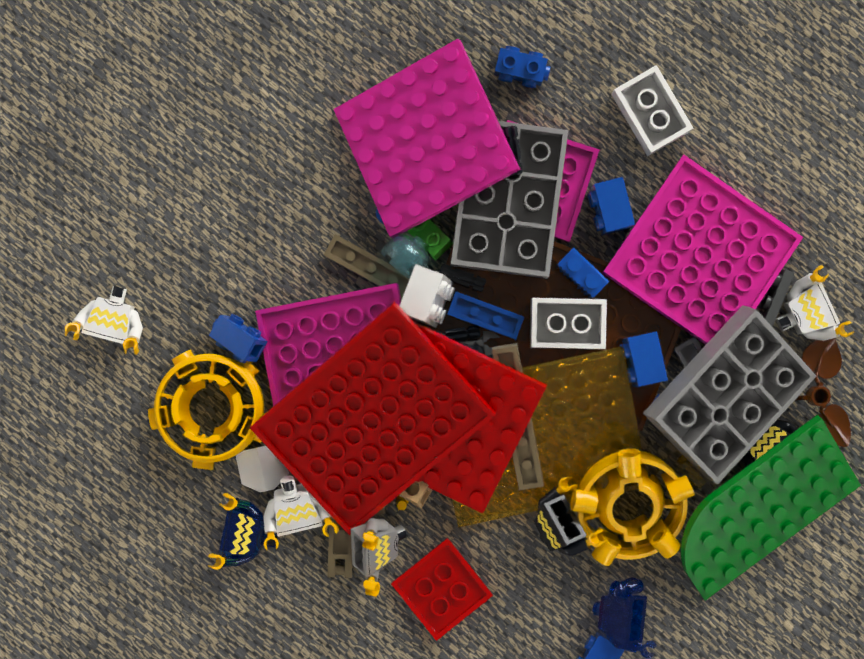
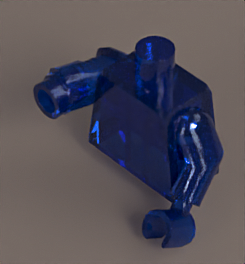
M629 577L621 582L616 580L610 585L608 595H603L601 602L598 601L593 605V614L599 616L598 628L606 634V637L615 648L633 653L639 651L644 658L649 659L655 654L649 653L646 647L656 648V643L647 641L644 645L638 644L643 643L647 596L634 595L643 591V582L634 577Z

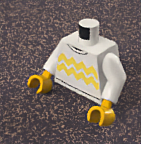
M818 266L813 273H809L797 280L787 294L788 301L783 304L787 314L776 318V322L782 332L794 327L798 335L803 334L807 339L821 341L837 338L840 335L848 337L854 334V332H845L844 326L852 322L846 321L840 324L821 283L829 277V274L824 277L818 274V271L824 266Z
M113 286L110 299L97 297L96 300L90 301L77 314L72 323H68L65 326L64 335L67 336L68 332L74 331L73 340L79 339L80 330H82L81 333L123 344L125 354L128 348L134 347V355H137L139 353L138 343L143 327L138 312L134 310V306L123 304L127 289Z
M285 476L280 479L282 488L274 491V498L268 501L263 515L264 532L267 534V538L264 541L266 550H268L267 542L271 539L275 540L276 549L279 547L275 533L279 537L323 526V534L329 537L327 532L329 525L334 527L336 534L338 533V525L331 520L333 517L302 484L296 485L294 476Z

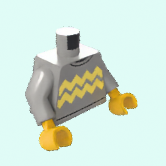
M370 518L366 524L351 528L352 565L366 577V580L363 582L366 595L378 596L380 591V583L377 582L379 572L386 564L398 556V541L407 536L402 525L393 527L385 519Z

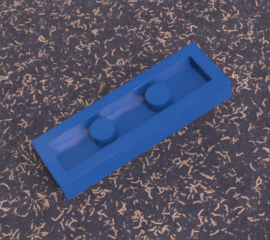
M455 292L447 313L449 316L514 340L517 339L524 320V316L459 292Z

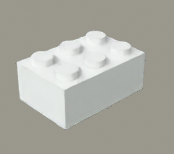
M657 65L617 87L611 94L647 157L693 129Z
M415 264L400 303V308L410 319L437 328L438 323L442 324L445 318L446 310L443 309L446 301H451L455 291V288L452 287L453 282L444 274Z
M531 298L530 348L606 349L607 299Z

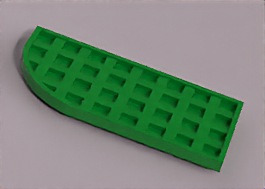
M818 415L813 417L709 494L691 515L682 537L681 562L686 575L705 601L861 486L821 417Z

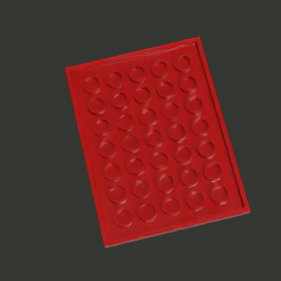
M394 301L250 426V429L350 536L351 528L367 522L495 417L496 412Z

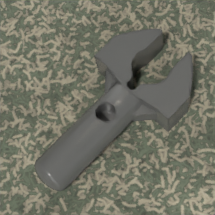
M483 331V336L480 339L457 342L479 345L487 356L492 355V348L484 345V342H487L489 338L500 337L492 331Z

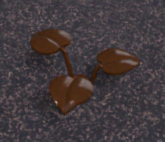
M836 338L824 341L815 340L805 348L801 359L816 375L814 381L817 385L810 387L805 395L798 396L794 401L806 400L810 405L819 406L820 414L818 416L823 419L837 445L848 447L851 438L848 415L842 407L836 404L827 406L831 399V393L826 387H823V383L818 379V376L823 379H829L837 375L842 364L841 354Z

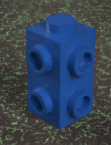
M506 46V48H500L494 75L499 76L498 80L512 83L513 80L522 82V86L536 88V85L541 86L543 80H548L551 67L546 66L548 59L543 58L541 53L530 51L529 54L520 52V49L517 47Z
M235 314L230 316L220 315L213 323V329L209 334L216 341L215 344L223 350L231 351L233 358L239 362H257L268 342L261 337L262 333L254 327L244 325V320Z

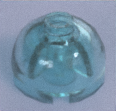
M398 235L381 249L384 257L388 254L392 258L389 263L409 279L415 264L428 268L430 261L429 254L425 250L427 244L416 235L414 238L408 235Z

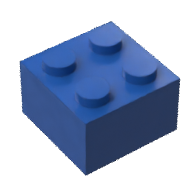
M623 177L596 183L590 188L587 198L590 208H595L596 217H593L596 231H601L602 236L630 229L635 225Z
M657 332L622 339L623 344L619 345L622 359L626 358L628 368H625L627 382L632 383V387H640L668 380Z

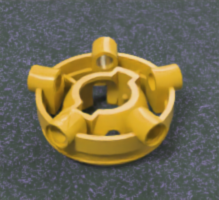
M191 350L172 359L175 366L162 379L155 395L154 408L148 409L151 429H158L170 448L179 455L193 460V468L213 470L214 462L224 461L238 455L253 440L261 444L262 441L250 429V426L264 415L263 394L255 378L260 370L255 365H252V362L246 361V363H242L218 354L194 356ZM211 361L210 374L191 376V381L185 385H179L174 395L164 393L168 383L175 374L178 379H184L201 370L198 362ZM217 362L230 367L226 373L241 387H245L248 384L254 404L243 405L241 394L232 385L231 381L226 376L215 374ZM207 379L209 383H212L213 380L216 381L220 387L219 390L227 396L230 402L229 417L221 426L214 428L213 435L206 437L205 434L200 435L201 426L193 420L190 413L191 400L198 391L206 388ZM162 397L172 399L171 405L161 406ZM243 408H254V415H247L238 436L243 437V440L237 446L219 455H215V447L206 446V444L223 441L227 435L237 429L242 419ZM178 424L184 429L185 433L183 436L185 438L201 443V445L191 446L189 452L180 447L170 437L166 428Z
M629 448L605 456L586 472L578 489H574L572 492L570 509L577 512L578 521L586 533L587 539L591 533L599 529L603 530L597 534V538L600 541L608 540L599 547H595L591 555L599 563L610 566L615 558L625 560L641 559L658 552L665 559L674 556L681 547V543L676 537L686 520L688 510L687 498L695 494L686 475L678 477L676 472L659 457L651 453ZM641 463L649 464L665 471V473L661 474V477L671 499H665L659 480L653 474L649 477L647 470L641 466ZM606 473L609 480L607 487L603 489V485L599 481L594 486L595 481ZM637 483L639 491L644 492L651 498L652 503L650 506L653 508V512L649 519L643 514L629 521H622L613 517V505L616 499L624 494V484ZM669 508L671 510L665 520L660 519L663 509ZM598 517L600 522L609 530L622 535L623 540H619L617 535L601 527H598L597 530L593 529L587 520Z

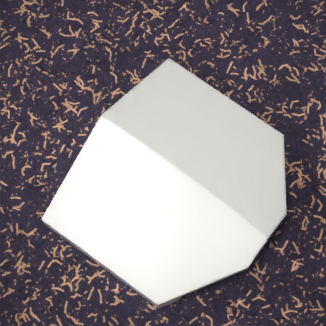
M267 446L243 450L236 455L242 485L255 491L265 492L274 490L280 484V479L289 475V470Z

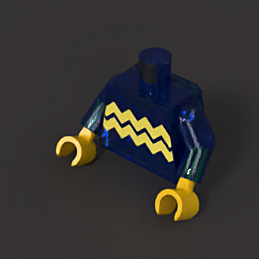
M224 493L223 496L229 498V502L225 505L219 503L221 507L227 510L218 553L222 555L213 553L208 555L210 558H216L214 565H208L209 568L215 570L221 567L239 566L252 561L255 556L260 554L262 545H264V541L267 538V534L264 532L263 513L252 502L234 498L228 493ZM269 540L267 546L276 548L275 540Z

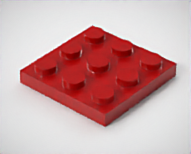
M448 537L391 582L394 589L436 641L493 596V593Z

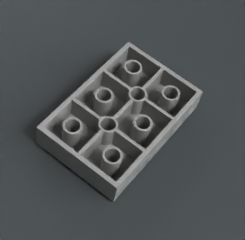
M498 121L503 133L505 127L517 126L518 128L517 139H519L520 163H522L523 172L519 175H510L459 203L451 266L547 279L550 274L568 130Z
M742 305L643 414L705 478L719 484L815 379L816 375L756 309Z

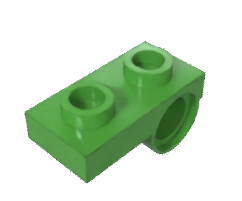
M430 219L407 231L435 261L453 245L452 241Z

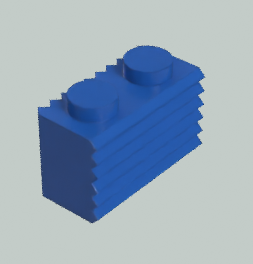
M574 247L556 265V269H560L563 275H567V279H570V282H574V285H577V289H581V292H584V296L588 295V299L594 298L609 282Z

